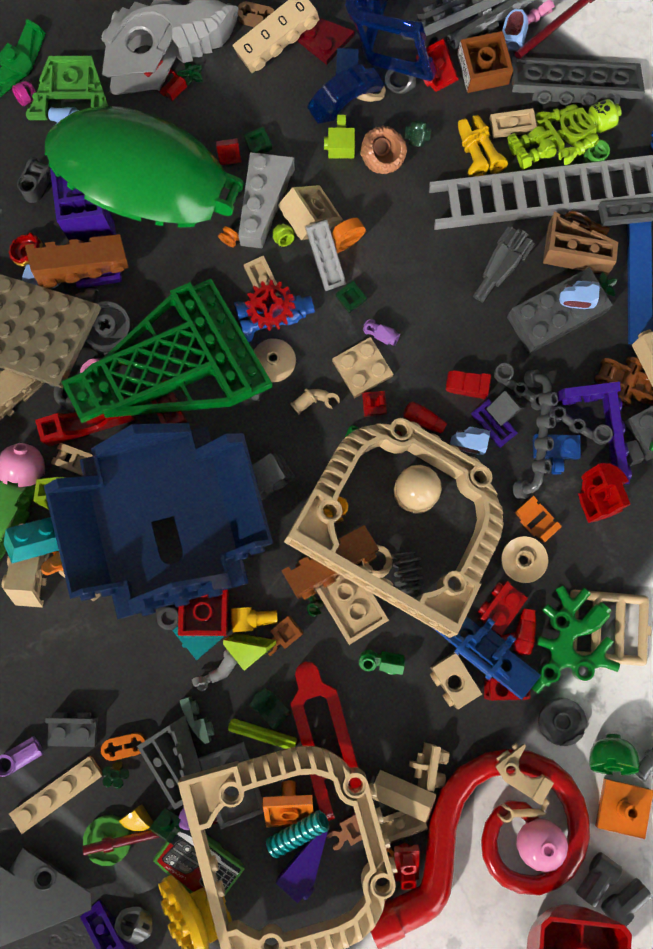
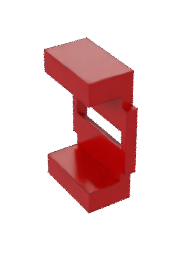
M162 60L160 61V63H159V65L157 66L156 70H157V69L159 68V66L163 63ZM170 69L168 76L172 73L174 77L158 92L163 96L166 95L173 101L187 85L181 76L179 77ZM145 72L144 74H145L147 77H149V76H151L153 73H152V72Z

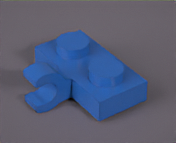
M538 434L533 436V458H536L537 450L535 449L534 442ZM548 435L554 441L553 449L546 451L545 458L551 459V474L561 475V472H564L563 459L581 458L580 435Z

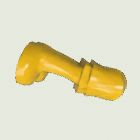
M479 115L472 116L474 131L471 130L466 118L459 120L458 130L462 146L465 147L464 151L471 154L473 160L468 169V176H484L488 168L492 174L503 171L507 167L508 161L494 148L489 139V127L483 122ZM480 144L482 145V147H483V149H484V151H485V154H486V156H487L488 162H487L486 158L483 156V154H482V152H481V150H480V148H479V145H480Z

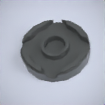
M555 698L543 705L539 713L538 725L542 735L551 743L559 746H570L576 744L583 737L585 727L587 726V719L584 710L578 703L567 698Z

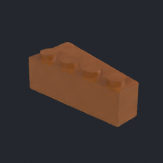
M120 234L91 237L88 240L89 242L85 243L78 239L69 240L66 245H55V242H47L45 247L34 248V244L25 245L31 272L38 285L44 288H52L63 282L75 283L85 277L97 278L103 273L122 272L125 268L129 267Z
M365 525L339 538L338 542L340 545L335 553L355 565L362 561L367 564L377 557L375 553L379 551V548ZM310 557L299 560V563L295 565L296 568L293 570L289 567L281 570L298 599L303 597L304 600L315 595V589L323 585L326 588L337 581L335 577L340 575Z

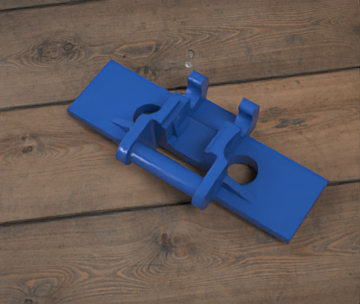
M466 616L458 635L450 638L435 630L457 648L454 653L457 655L461 654L486 675L485 678L488 680L492 677L495 678L521 700L541 676L508 650L516 638L511 634L506 641L491 630L495 624V621L491 618L486 621L483 627H479ZM467 631L471 635L463 638L460 636V632ZM469 648H471L473 651H475L479 656H477V655H476L474 652H472ZM481 658L485 659L488 663H490V664L492 665V667H491L489 664H487L484 660H482ZM503 661L509 664L510 671L505 672L500 667Z

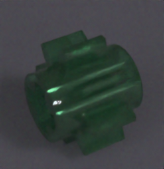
M411 121V126H406L404 139H409V145L423 147L425 141H430L431 128H427V122Z

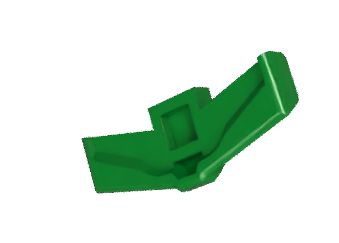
M26 19V24L17 46L14 47L7 43L0 52V65L2 66L0 68V98L13 85L27 77L34 68V62L46 33L39 25L29 19Z

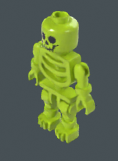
M605 99L592 105L588 113L584 108H578L575 104L568 105L561 110H558V108L553 109L551 113L539 112L535 114L537 127L528 135H522L521 139H518L515 133L508 135L509 149L513 156L517 155V160L522 170L531 167L532 161L537 162L539 158L555 156L557 150L559 151V160L564 157V165H568L577 155L584 154L587 148H593L598 144L599 136L596 132L602 133L618 125L621 108L618 103L614 104L612 100ZM551 122H560L561 130L556 131ZM562 139L574 147L565 148ZM530 144L540 145L537 149H531L530 153H527L525 148L530 147Z

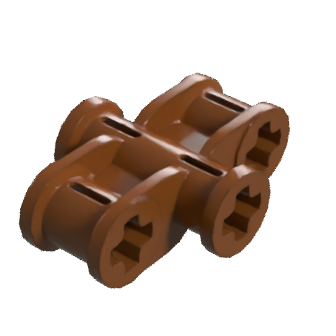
M628 357L626 359L627 365L609 358L601 360L602 366L594 381L597 384L620 382L621 391L618 392V397L622 400V406H630L632 402L630 398H634L644 404L653 405V387L647 375L641 372L643 367L638 358Z

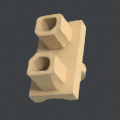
M424 742L423 753L417 754V761H409V766L415 768L414 777L419 778V787L434 792L435 788H442L445 785V774L437 772L438 763L447 765L449 762L450 753L434 744Z

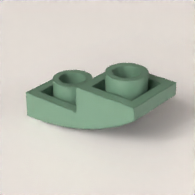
M192 696L180 699L183 713L194 733L205 744L212 741L211 736L215 735L213 724L211 721L208 722L207 717L197 719V715L200 714L197 701H193Z

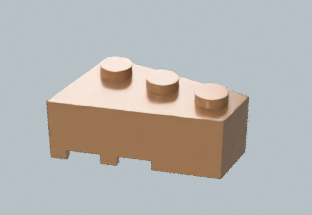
M554 211L547 228L543 264L582 271L590 267L593 273L601 274L604 272L606 275H609L617 261L618 242L594 230L590 232L580 227V223L574 220L571 223L561 218V214Z

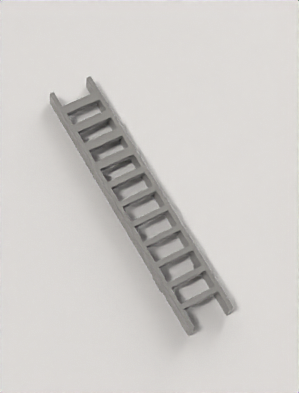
M653 155L430 182L429 193L448 191L452 217L435 219L434 230L552 216L554 211L561 215L566 214L570 210L578 212L599 210L600 202L653 197ZM641 167H645L650 193L635 195L631 170L640 171ZM623 170L628 196L613 198L609 171ZM602 172L606 199L591 200L587 174ZM580 175L584 201L569 203L565 177ZM558 178L562 204L548 205L544 179ZM536 180L540 207L527 208L523 182ZM513 183L517 209L505 211L501 185ZM492 186L495 212L483 213L480 187ZM470 188L474 215L461 216L458 190Z

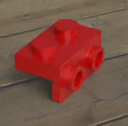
M444 39L425 49L421 45L416 47L418 52L416 59L419 66L424 69L425 74L422 77L427 87L431 86L437 92L459 80Z

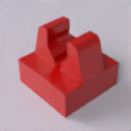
M238 138L216 141L220 165L241 162Z
M385 391L362 393L364 417L387 414Z

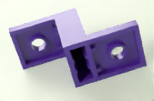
M50 168L56 221L67 239H78L85 243L89 242L88 240L91 237L116 235L114 220L110 212L84 199L85 194L75 188L72 191L67 187L68 182L62 176L57 177ZM121 272L103 273L97 278H81L76 282V286L78 289L122 282Z

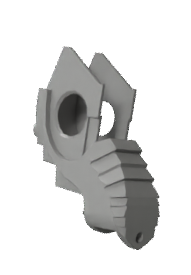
M153 0L150 6L134 2L130 9L122 7L120 11L115 10L110 25L102 33V42L106 46L102 75L111 77L109 92L119 95L149 90L160 91L176 57L183 63L191 62L194 57H203V54L213 53L212 49L220 48L226 43L236 25L239 8L233 4H225L218 0H190L187 5H182L172 0ZM140 46H152L145 53L134 52ZM162 60L163 63H162V64L159 66V68L156 70L157 66L159 65L160 61ZM152 72L153 74L147 77L144 73Z

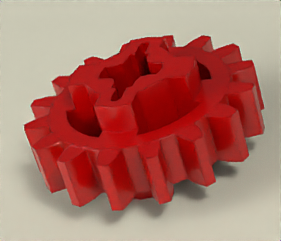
M270 280L269 285H265L264 281H262L260 288L253 286L255 293H248L247 295L251 301L245 302L247 308H250L246 312L248 316H252V323L258 322L260 329L266 325L268 331H271L272 325L280 329L279 323L281 322L287 325L286 318H293L294 316L290 310L296 309L295 303L292 302L295 300L294 296L289 294V287L287 286L283 289L282 282L274 285L273 280ZM276 293L280 294L285 300L278 298ZM273 300L274 304H272L271 308L268 310L267 307L270 306V303ZM256 310H258L259 312H263L265 318L260 316Z

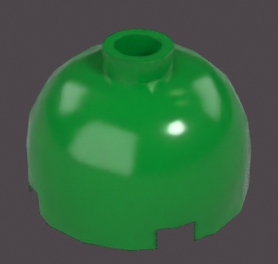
M606 734V738L599 739L593 744L589 757L592 771L607 775H613V772L620 771L621 775L639 772L638 753L629 741L621 739V735Z

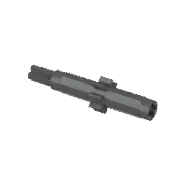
M506 0L493 8L490 7L477 13L476 18L448 35L450 46L453 49H457L462 39L497 32L499 24L505 21L507 15L512 10L524 9L535 0Z

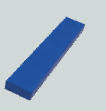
M651 221L627 224L628 344H633L639 338L638 335L646 330L651 329L653 332Z

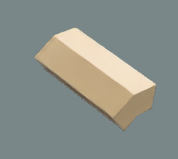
M380 770L374 783L377 798L374 800L426 823L436 801V794Z

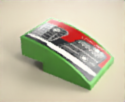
M181 828L171 843L165 842L153 858V861L165 873L175 877L188 892L193 893L205 886L191 832ZM206 834L211 856L215 855L218 862L217 879L218 881L222 880L226 895L245 868L240 859L223 849L219 842Z

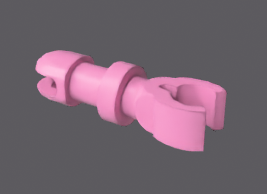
M552 0L544 2L537 9L530 10V14L527 15L528 25L532 22L536 23L540 20V17L546 16L553 11L552 8L555 5Z

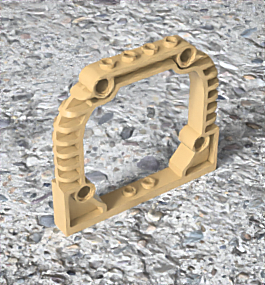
M398 418L391 424H375L361 427L342 440L284 542L450 638L458 635L481 586L480 580L501 538L504 525L503 509L497 498L498 494L495 488L490 484L492 482V473L489 468L481 464L477 458L461 452L457 446L449 445L442 441L438 435L423 430L419 424L404 418ZM394 429L399 430L402 436L397 435ZM376 447H381L394 454L405 451L414 454L455 478L460 493L475 504L477 522L474 534L456 571H451L442 576L437 582V590L423 593L416 599L393 587V583L390 580L374 576L369 568L357 566L335 553L340 544L336 536L334 523L342 515V506L337 501L338 496L361 455ZM474 475L479 477L481 483L475 480ZM323 509H329L333 513V517H327ZM449 580L454 582L455 590L449 587Z
M305 745L291 747L242 762H232L180 777L178 786L221 949H346L363 940L374 929L383 912L385 899L391 897L395 891L396 886L393 873H397L394 857L388 858L386 849L391 846L387 832L382 833L379 825L384 823L380 807L375 808L373 799L377 798L374 784H368L366 775L361 769L356 767L350 768L342 758L327 749ZM316 774L334 781L339 798L345 804L354 807L368 858V863L363 868L361 874L363 897L352 910L337 918L288 932H283L282 928L276 924H268L260 931L244 924L240 920L229 922L222 898L225 896L222 880L218 881L217 879L218 862L215 855L211 856L205 829L211 827L214 819L224 806L236 807L242 802L245 791L297 775ZM354 777L360 778L362 780L361 785L357 788L350 787L348 785L350 779ZM229 786H234L238 789L239 794L231 797L226 793L225 789ZM384 877L388 879L387 884L384 886L375 884L379 878ZM275 938L278 942L275 945H268L265 940Z

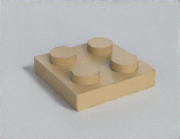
M371 337L332 358V362L354 398L393 377L391 369Z

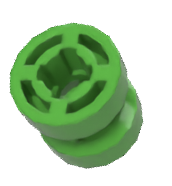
M599 140L596 146L587 149L583 156V163L605 161L610 153L609 145L605 141Z

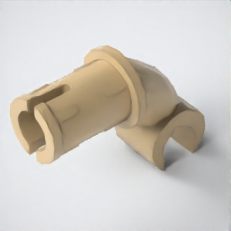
M306 388L304 389L306 392L294 402H291L290 405L299 415L313 402L317 403V400L323 401L327 408L333 409L329 405L328 400L335 398L340 403V399L337 394L329 393L326 390Z

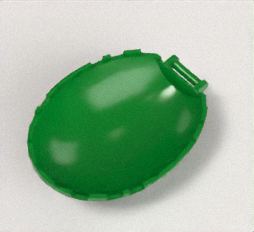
M100 106L73 112L53 126L45 140V155L49 159V167L57 177L62 176L68 182V188L72 191L75 188L85 194L84 199L103 209L140 222L141 218L155 220V225L163 226L164 222L177 223V227H194L198 222L211 220L213 212L224 216H231L234 211L233 204L236 197L244 187L242 179L226 173L213 154L187 131L165 119L136 109ZM224 187L230 189L226 200L220 198Z

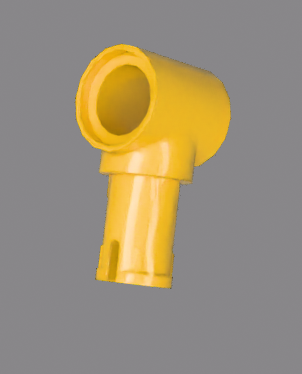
M252 607L231 609L232 632L253 631V628H257V626L277 624V610L256 612L255 609L252 610Z

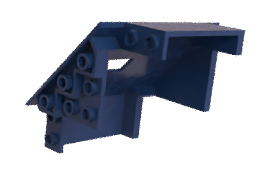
M189 423L132 424L91 448L93 456L79 460L83 477L56 478L44 485L70 599L80 597L81 601L95 598V594L101 593V597L112 595L117 619L139 613L142 616L156 613V609L172 604H175L176 607L190 604V599L208 595L209 598L223 595V590L248 584L243 559L249 557L248 553L254 555L264 552V547L273 544L244 433L225 434L211 441L208 427L191 430ZM174 516L183 555L179 562L169 565L160 558L151 522Z

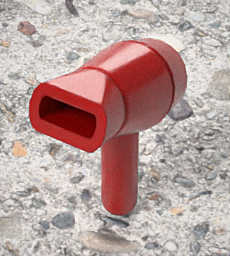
M411 401L404 409L403 417L405 419L415 422L428 430L442 433L447 425L435 413L416 402ZM399 430L395 432L397 435L402 436Z
M524 609L516 631L500 636L506 641L510 634L513 635L516 640L513 643L512 650L519 655L532 654L536 634V612L534 610Z

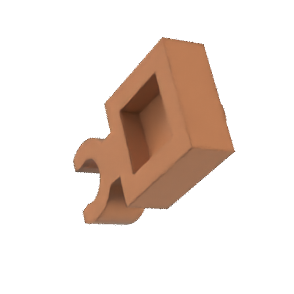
M355 813L339 822L341 830L333 829L327 833L328 839L332 836L339 838V842L333 845L334 850H339L346 840L349 841L351 846L362 840Z

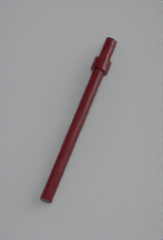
M578 0L515 51V57L521 59L585 5L595 0Z
M217 818L214 819L212 825L218 823ZM145 830L116 838L112 836L105 837L100 842L83 845V854L85 856L102 851L108 853L114 851V848L159 838V836L151 830Z

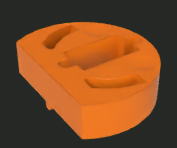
M351 218L335 226L331 234L337 253L351 247L364 235L366 229L359 218Z

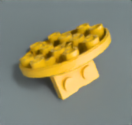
M172 875L163 878L162 882L158 884L161 895L164 898L160 903L165 916L168 915L172 922L168 924L172 938L176 939L181 949H209V944L218 940L205 887L190 894ZM223 896L222 898H223V902H224V906H225V910H226V914H227L228 921H229V922H232V919H231V916H230V912L227 910V907H226V904H225V902H226L225 897Z

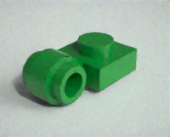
M365 650L359 656V666L365 671H372L377 666H380L379 670L387 674L403 675L405 655L382 651L380 655L372 650Z

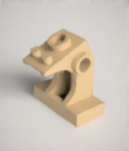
M515 743L511 746L514 751L510 753L506 750L496 758L498 763L495 764V767L506 783L542 805L554 782L543 774L538 777L525 776L519 769V759L526 745L522 744L519 746ZM508 766L515 767V771L511 774L507 773L506 769Z

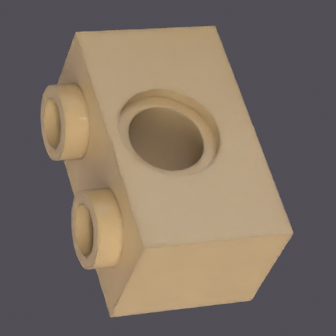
M453 652L430 667L433 671L430 676L436 686L441 685L446 692L443 694V697L449 707L454 705L456 709H460L482 695L456 653ZM452 675H457L460 680L456 688H450L448 685V679Z

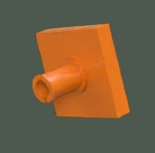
M604 778L595 826L600 829L645 839L653 790Z
M291 780L283 781L281 783L282 796L263 797L266 828L288 827L308 817L310 814H314L312 795L296 796V782Z

